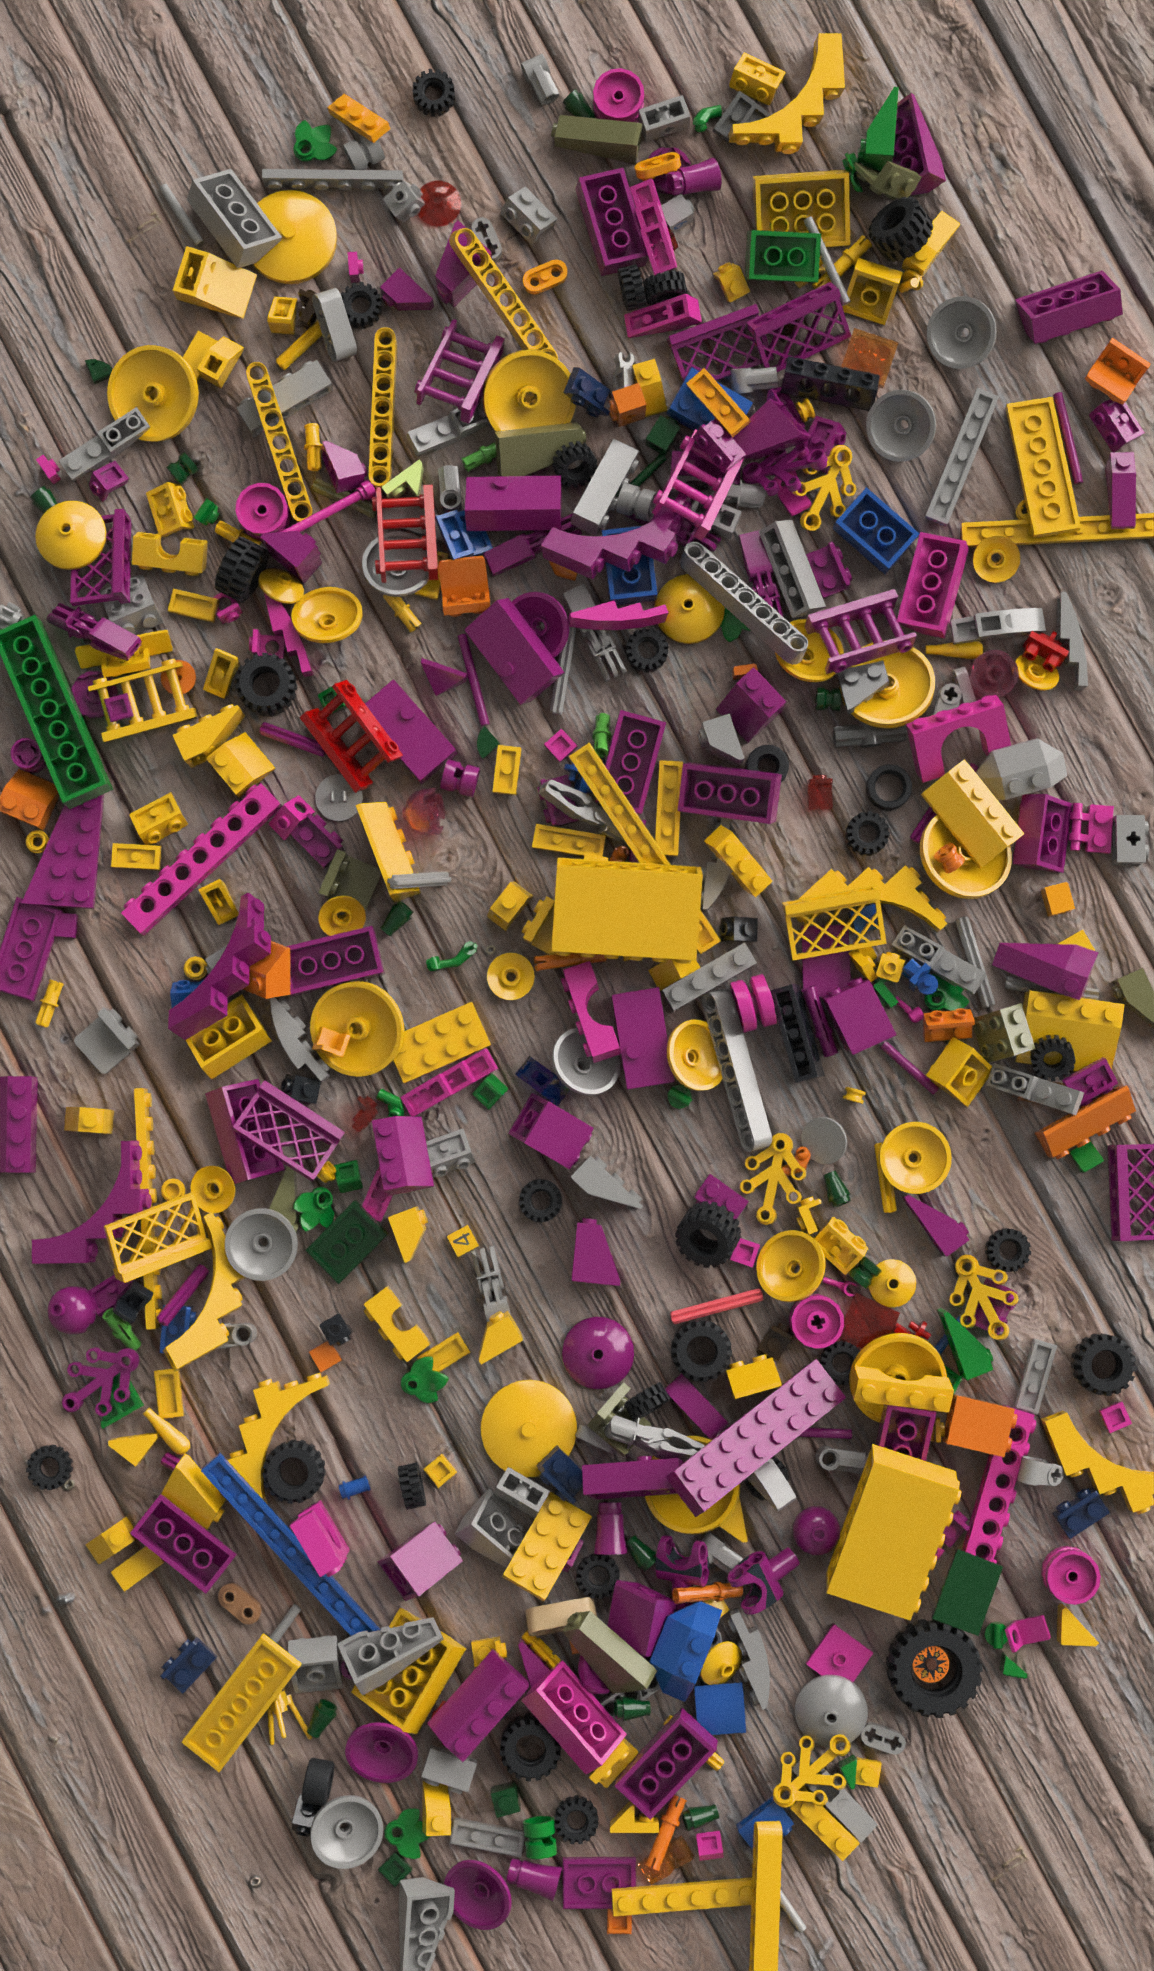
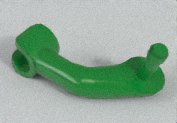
M472 941L466 942L459 953L451 959L440 960L439 956L431 957L426 960L427 968L429 971H437L444 968L458 967L476 953L478 945Z

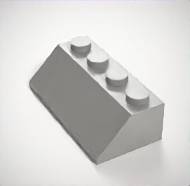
M232 169L192 180L187 201L237 268L257 263L281 241L282 236Z

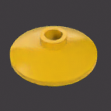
M1001 535L985 538L977 545L973 554L975 571L982 579L989 582L998 583L1008 580L1016 573L1020 565V552L1017 545L1011 539ZM993 554H999L1000 559L998 561L991 559Z
M269 568L262 571L259 576L260 588L273 600L293 604L302 599L304 588L301 582L291 573L282 569Z
M1022 655L1015 661L1014 670L1016 675L1024 684L1033 689L1041 691L1050 690L1059 681L1057 668L1053 672L1044 669L1042 664L1045 659L1039 655L1036 656L1034 661H1029Z
M336 896L322 905L319 910L318 921L323 932L331 936L363 928L366 921V913L363 905L355 898ZM345 912L344 915H338L337 913Z
M504 953L496 957L488 968V985L492 992L502 999H520L531 990L534 984V969L528 959L520 954ZM508 973L515 974L516 978L514 981L510 982L507 980L506 976Z
M206 1166L198 1170L192 1178L190 1189L191 1192L195 1193L198 1207L203 1211L219 1213L226 1210L232 1204L235 1197V1184L230 1174L223 1168ZM215 1184L218 1186L219 1192L214 1189Z
M895 1259L884 1260L878 1263L876 1266L882 1272L877 1277L872 1278L871 1285L868 1287L872 1297L879 1304L886 1307H899L906 1304L912 1298L916 1289V1278L912 1269L904 1262ZM892 1279L897 1281V1287L895 1288L889 1286V1282Z
M729 1641L721 1642L712 1647L700 1672L702 1680L708 1685L723 1684L730 1680L741 1665V1649L735 1643Z

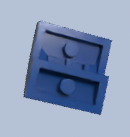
M454 510L435 516L452 560L480 556L493 548L486 531L466 530L465 510L459 512Z
M742 1682L694 1686L696 1721L711 1735L746 1733Z

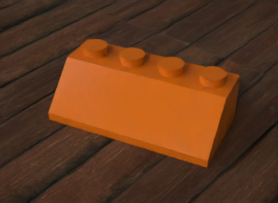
M1127 1085L1115 1087L1109 1093L1097 1097L1085 1106L1079 1107L1077 1115L1069 1113L1035 1132L1048 1158L1056 1157L1058 1160L1070 1153L1068 1151L1069 1148L1075 1145L1079 1148L1089 1143V1137L1097 1133L1098 1136H1101L1111 1130L1110 1125L1116 1122L1120 1125L1132 1118L1130 1114L1136 1111L1130 1090Z

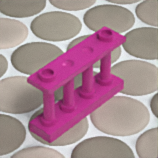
M695 429L690 437L686 435L679 447L683 451L663 491L659 490L654 497L653 503L656 505L652 513L656 515L661 507L665 506L695 523L694 526L697 529L693 537L702 541L710 531L744 458L724 472L722 478H715L687 462L686 458L691 451L714 464L704 449L695 443L693 438L697 432ZM682 469L712 486V490L715 491L713 496H706L676 479L680 470ZM671 488L701 503L703 508L706 509L704 515L702 513L698 515L668 498L667 496Z

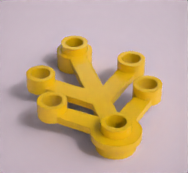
M837 445L830 451L829 456H827L826 466H830L826 475L807 482H801L802 492H793L796 496H804L808 491L820 487L809 512H805L800 518V524L805 530L814 531L820 527L821 518L819 512L828 493L832 502L830 514L833 517L839 518L846 511L836 482L839 472L843 481L840 487L842 495L853 496L856 493V485L852 482L848 467L852 461V453L845 445ZM838 453L842 454L841 461H838L837 459ZM808 468L802 469L805 474L809 475L817 472L815 469H812L811 472L808 471ZM847 485H850L851 491L849 493L846 492ZM837 506L841 509L838 515L835 512ZM807 517L811 518L810 525L806 524Z
M784 1133L775 1134L772 1137L771 1145L756 1156H749L745 1160L746 1168L755 1171L759 1169L762 1162L773 1157L770 1167L752 1179H745L740 1183V1190L745 1194H751L755 1191L756 1187L768 1180L763 1206L758 1209L756 1214L757 1220L763 1225H771L776 1221L777 1213L773 1205L778 1181L786 1192V1199L789 1203L797 1204L802 1198L801 1193L795 1190L781 1168L784 1158L792 1169L791 1176L793 1179L801 1181L805 1179L807 1174L805 1168L799 1165L791 1152L793 1149L792 1139ZM782 1140L785 1144L784 1148L778 1149L777 1143ZM751 1159L756 1160L757 1164L754 1168L749 1166ZM797 1169H801L803 1172L800 1178L795 1176ZM747 1182L752 1186L749 1191L744 1189V1185ZM796 1192L798 1195L796 1201L790 1200V1194ZM764 1211H768L770 1214L767 1220L762 1218Z
M962 1255L955 1264V1270L959 1277L954 1292L949 1297L952 1305L956 1307L963 1306L966 1300L963 1293L969 1281L972 1291L965 1313L960 1317L961 1325L966 1328L975 1326L976 1318L974 1315L978 1303H980L990 1323L988 1327L990 1337L998 1341L1006 1339L1009 1335V1327L1006 1323L999 1320L988 1296L1001 1300L1008 1306H1014L1018 1302V1295L1013 1291L1005 1292L983 1285L977 1276L991 1278L994 1283L1002 1285L1008 1279L1006 1272L1000 1269L992 1270L979 1266L978 1260L972 1255ZM967 1263L971 1264V1269L969 1271H965L964 1266ZM998 1273L1003 1274V1279L1001 1281L996 1280V1275ZM1013 1294L1014 1300L1008 1303L1007 1296ZM960 1295L961 1301L956 1304L954 1297ZM970 1316L972 1321L969 1325H966L964 1320ZM998 1327H1003L1002 1335H997L996 1330Z
M841 1734L831 1738L830 1748L811 1765V1751L815 1747V1742L810 1736L801 1737L799 1740L801 1748L799 1776L792 1782V1768L796 1765V1757L791 1752L782 1754L781 1783L773 1790V1799L778 1806L788 1808L794 1805L796 1801L812 1802L819 1807L824 1806L828 1801L825 1792L822 1790H816L814 1793L798 1791L805 1784L833 1786L836 1790L845 1788L846 1779L843 1775L839 1773L834 1775L818 1774L834 1758L845 1756L850 1751L849 1740ZM805 1740H810V1747L804 1748L803 1742ZM839 1743H845L843 1750H837ZM787 1756H791L793 1759L790 1764H785ZM836 1778H842L841 1785H834ZM788 1791L790 1793L789 1798L786 1800L782 1799V1793ZM818 1794H823L824 1799L822 1802H816Z

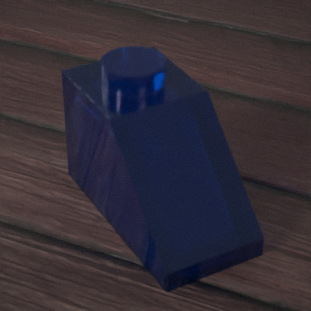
M531 1056L526 1059L515 1074L556 1106H559L570 1091L556 1074Z

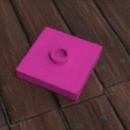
M833 1623L806 1661V1665L821 1676L839 1675L854 1682L873 1655V1651Z

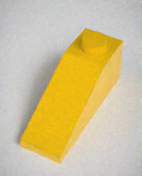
M943 211L938 214L932 223V235L928 238V242L923 245L921 250L903 261L901 268L905 271H917L923 278L960 226L959 222Z

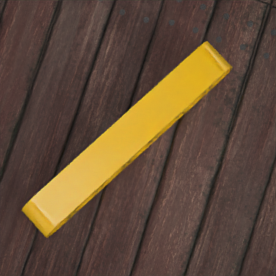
M468 228L454 231L449 238L451 248L521 349L543 351L558 359L556 351L474 232ZM460 233L464 234L467 238V243L464 247L458 242ZM474 254H478L481 259L478 267L472 262ZM488 274H491L495 280L492 287L486 282ZM502 294L508 297V304L506 306L500 303V296ZM516 313L522 318L520 326H517L513 321ZM529 333H532L535 337L533 346L527 342Z
M388 327L377 330L374 339L369 480L375 490L381 487V492H383L382 486L392 480L397 341L394 331ZM388 337L392 339L388 345L380 343L383 338ZM383 360L391 362L387 368H382L379 364ZM382 383L390 385L386 391H381L378 387ZM381 406L389 408L385 414H380L377 410ZM380 429L388 431L384 437H378L376 432ZM379 452H385L387 457L383 460H377L375 455ZM377 475L386 476V480L382 483H376L374 478Z
M253 362L247 367V380L291 516L296 522H300L305 518H298L295 514V509L303 505L308 509L307 517L311 516L312 507L267 368L260 362ZM260 368L264 372L262 379L254 380L251 378V370ZM261 391L270 393L271 400L268 403H261L257 397ZM275 414L279 419L278 424L272 427L268 426L265 422L267 415ZM276 437L284 438L286 441L285 448L276 449L272 444L273 440ZM284 460H290L294 468L291 472H283L280 468V463ZM298 483L301 487V492L295 496L289 494L287 490L289 484Z
M780 1821L754 1822L749 1971H778L782 1826Z

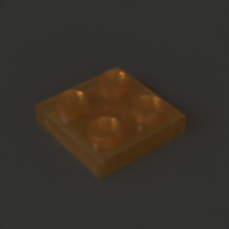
M854 328L841 367L880 375L878 387L883 389L899 342Z

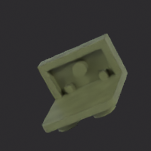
M887 161L881 172L859 163H854L855 170L858 172L856 174L858 178L866 183L869 182L871 184L869 188L876 194L881 195L884 193L892 200L902 197L908 198L922 178L917 172Z
M1021 1003L974 1017L975 1025H973V1030L978 1040L981 1055L988 1063L1036 1049Z

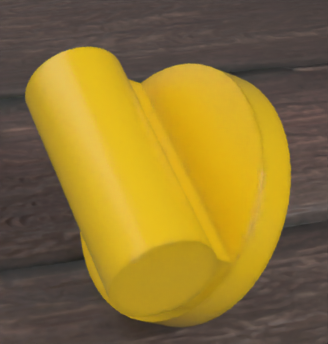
M906 270L902 274L904 282L899 284L898 289L901 293L911 289L920 290L923 287L922 276L917 271Z

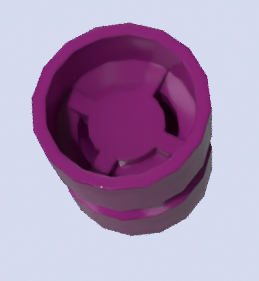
M21 738L13 744L10 751L11 759L18 767L28 773H38L45 768L46 762L35 740Z
M448 759L442 775L440 789L450 792L458 790L461 795L473 797L480 768L468 764L462 767L461 762Z

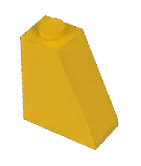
M66 1107L64 1131L112 1134L114 1110Z
M184 1454L174 1468L161 1494L208 1530L212 1522L218 1523L225 1512L221 1508L226 1499L201 1472V1469L192 1458Z

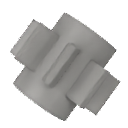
M8 602L7 607L3 604L0 605V629L23 620L24 616L20 614L21 609L10 602Z

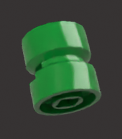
M535 1816L523 1820L524 1836L528 1838L525 1841L526 1857L529 1859H544L555 1856L557 1854L556 1838L552 1837L555 1833L554 1817Z

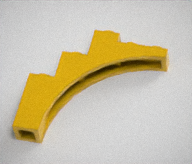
M819 33L814 42L810 76L798 96L782 110L767 118L750 123L733 124L729 131V143H736L737 145H747L749 143L769 145L775 143V152H782L784 154L798 152L803 143L802 124L805 127H813L819 124L824 116L823 97L826 100H834L840 97L845 89L842 34Z
M906 865L886 884L882 882L883 876L876 869L871 870L869 867L848 886L845 884L846 878L838 870L834 872L830 869L799 898L804 899L877 886L880 890V903L909 911L924 920L936 932H939L947 925L945 922L946 916L938 908L933 909L928 903L930 899L921 890L917 892L915 889L922 883L919 880L921 877L913 867L908 868ZM812 914L805 915V916L810 919V917L812 916ZM795 917L802 926L807 923V920L803 917Z
M213 1212L205 1215L202 1219L204 1229L212 1246L213 1276L210 1292L204 1308L195 1323L180 1338L163 1350L174 1372L226 1344L229 1332L223 1323L219 1324L218 1320L242 1306L241 1301L243 1298L237 1288L233 1289L232 1285L246 1277L239 1274L230 1264L225 1252L226 1236L223 1232L224 1225L219 1216L215 1217Z
M319 1372L307 1376L306 1382L298 1384V1381L295 1380L284 1384L285 1389H281L279 1381L272 1382V1379H267L259 1382V1387L253 1390L261 1417L258 1418V1415L254 1414L243 1418L244 1423H241L239 1428L247 1452L244 1453L243 1449L229 1453L230 1458L227 1461L266 1504L267 1499L262 1473L264 1472L263 1466L272 1436L283 1417L296 1403L309 1394L330 1384L327 1375L321 1377Z
M1063 1410L1041 1419L1057 1462L1064 1470V1475L1076 1477L1083 1474V1469H1086L1093 1488L1099 1494L1103 1493L1104 1496L1117 1492L1119 1487L1128 1510L1133 1513H1145L1150 1510V1506L1154 1505V1498L1152 1496L1154 1494V1472L1132 1470L1103 1458L1086 1443L1075 1429L1068 1413Z

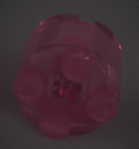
M989 650L977 657L968 670V675L975 697L981 700L985 696L997 695L1001 700L1015 687L1019 677L1018 666L1006 652ZM990 672H993V676L997 677L995 680L988 676Z

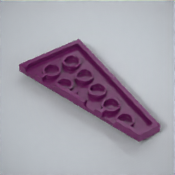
M104 794L71 809L64 805L21 904L94 909Z

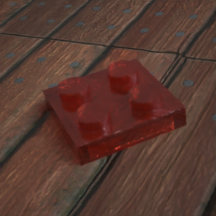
M855 1293L844 1317V1328L839 1338L864 1348L871 1341L891 1334L900 1312Z

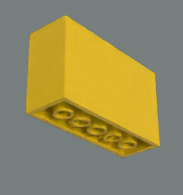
M558 858L551 951H555L560 956L580 953L582 957H595V954H601L608 959L628 956V959L635 961L643 960V957L652 958V961L666 962L667 959H676L677 963L689 964L691 960L696 961L703 879L701 867Z
M872 1444L841 1529L840 1539L833 1551L826 1571V1593L911 1621L913 1613H918L921 1591L925 1592L929 1583L928 1572L935 1568L937 1548L941 1549L945 1540L944 1529L946 1526L949 1527L952 1522L953 1512L951 1510L953 1505H957L961 1497V1490H959L960 1481L957 1480L956 1471Z

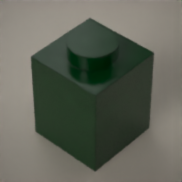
M660 415L646 437L645 445L657 453H662L666 456L680 434L678 422L669 416L665 418Z
M515 1781L491 1787V1798L497 1818L521 1811V1803Z

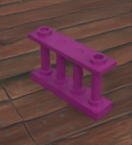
M453 319L449 327L445 326L441 336L442 342L423 379L417 381L414 393L417 394L416 404L421 405L425 396L428 395L458 407V410L461 411L460 421L469 424L483 396L485 381L492 368L500 361L504 353L505 338L496 335L493 343L485 344L456 333L457 320ZM452 342H456L485 353L484 356L486 357L484 361L480 360V362L448 350ZM445 359L476 371L477 376L475 379L471 378L469 380L442 370L440 366ZM436 377L467 389L468 394L466 397L460 398L431 387V384Z
M895 589L808 615L805 623L808 635L815 632L819 633L830 656L825 667L826 674L831 672L839 673L848 667L897 652L905 653L913 648L917 637L916 633L904 635L893 612L898 599ZM878 613L885 615L895 636L894 639L882 641L871 617L872 615ZM858 619L862 620L874 645L861 648L850 622ZM841 627L852 651L840 655L828 628Z

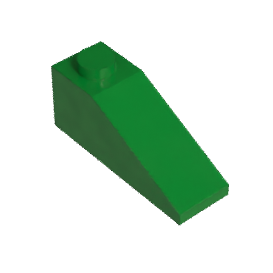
M942 1308L936 1309L960 1376L970 1380L992 1371L991 1362H993V1356L990 1350L984 1347L949 1312Z

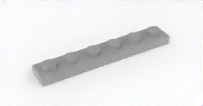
M262 169L264 186L272 190H279L282 187H291L295 190L313 187L317 190L338 188L348 191L352 188H361L365 191H372L375 188H384L387 191H391L394 185L404 180L403 171Z
M979 388L976 389L925 515L926 519L947 526L999 396Z

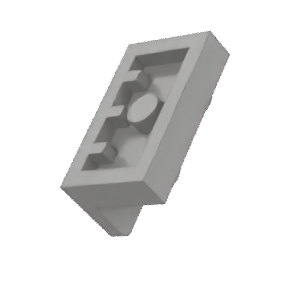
M464 1129L426 1141L433 1178L443 1177L450 1171L465 1169L470 1164L475 1163Z

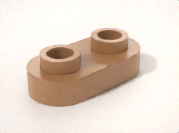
M227 1583L220 1589L218 1593L220 1604L244 1624H253L260 1618L262 1613L260 1603L238 1584ZM226 1593H233L234 1600H228ZM250 1608L253 1611V1615H245L244 1610Z

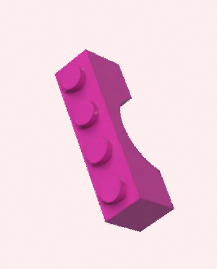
M588 961L564 969L565 978H562L561 982L564 991H570L572 999L568 1000L572 1014L577 1013L579 1021L575 1023L579 1035L584 1034L587 1043L583 1044L586 1056H592L593 1062L596 1063L620 1055L621 1051L613 1026L601 1025L595 1022L587 1012V1005L591 996L599 990L591 962Z

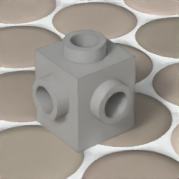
M404 180L394 185L391 192L383 198L394 216L403 222H406L410 217L416 216L420 212V208L425 205L421 198L423 193L414 183L411 185Z

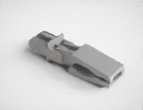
M677 476L676 478L690 487L704 488L705 491L699 492L706 496H713L715 492L712 490V486L696 477ZM740 480L739 486L731 485L723 503H737L736 509H738V506L760 508L764 503L766 491L763 487L744 484ZM671 488L669 495L677 497L679 491Z
M585 584L563 593V598L571 613L595 606ZM578 628L582 637H587L589 641L587 646L606 682L610 680V677L602 660H605L614 678L619 676L611 659L612 655L621 673L627 672L609 633H605L604 630Z
M552 779L543 783L540 787L539 794L570 818L578 819L591 826L600 828L597 834L603 833L619 842L624 840L603 807L596 804L591 796ZM563 796L573 800L576 806L572 805L567 800H565Z
M489 1246L494 1269H490L485 1248L480 1249L485 1270L482 1272L476 1250L471 1251L481 1295L484 1294L486 1300L483 1301L487 1322L490 1321L489 1318L499 1311L502 1313L508 1311L511 1315L507 1296L502 1294L504 1284L494 1246ZM492 1292L495 1293V1299H493Z
M614 1416L605 1428V1435L610 1439L626 1443V1449H629L631 1445H635L659 1459L679 1458L685 1462L705 1446L669 1428L662 1429L640 1425V1418L636 1421H631Z

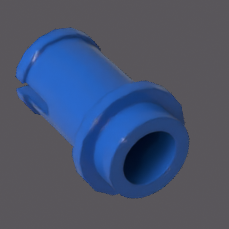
M366 1475L347 1483L342 1481L343 1484L338 1485L342 1499L347 1498L348 1500L351 1499V1496L371 1490Z

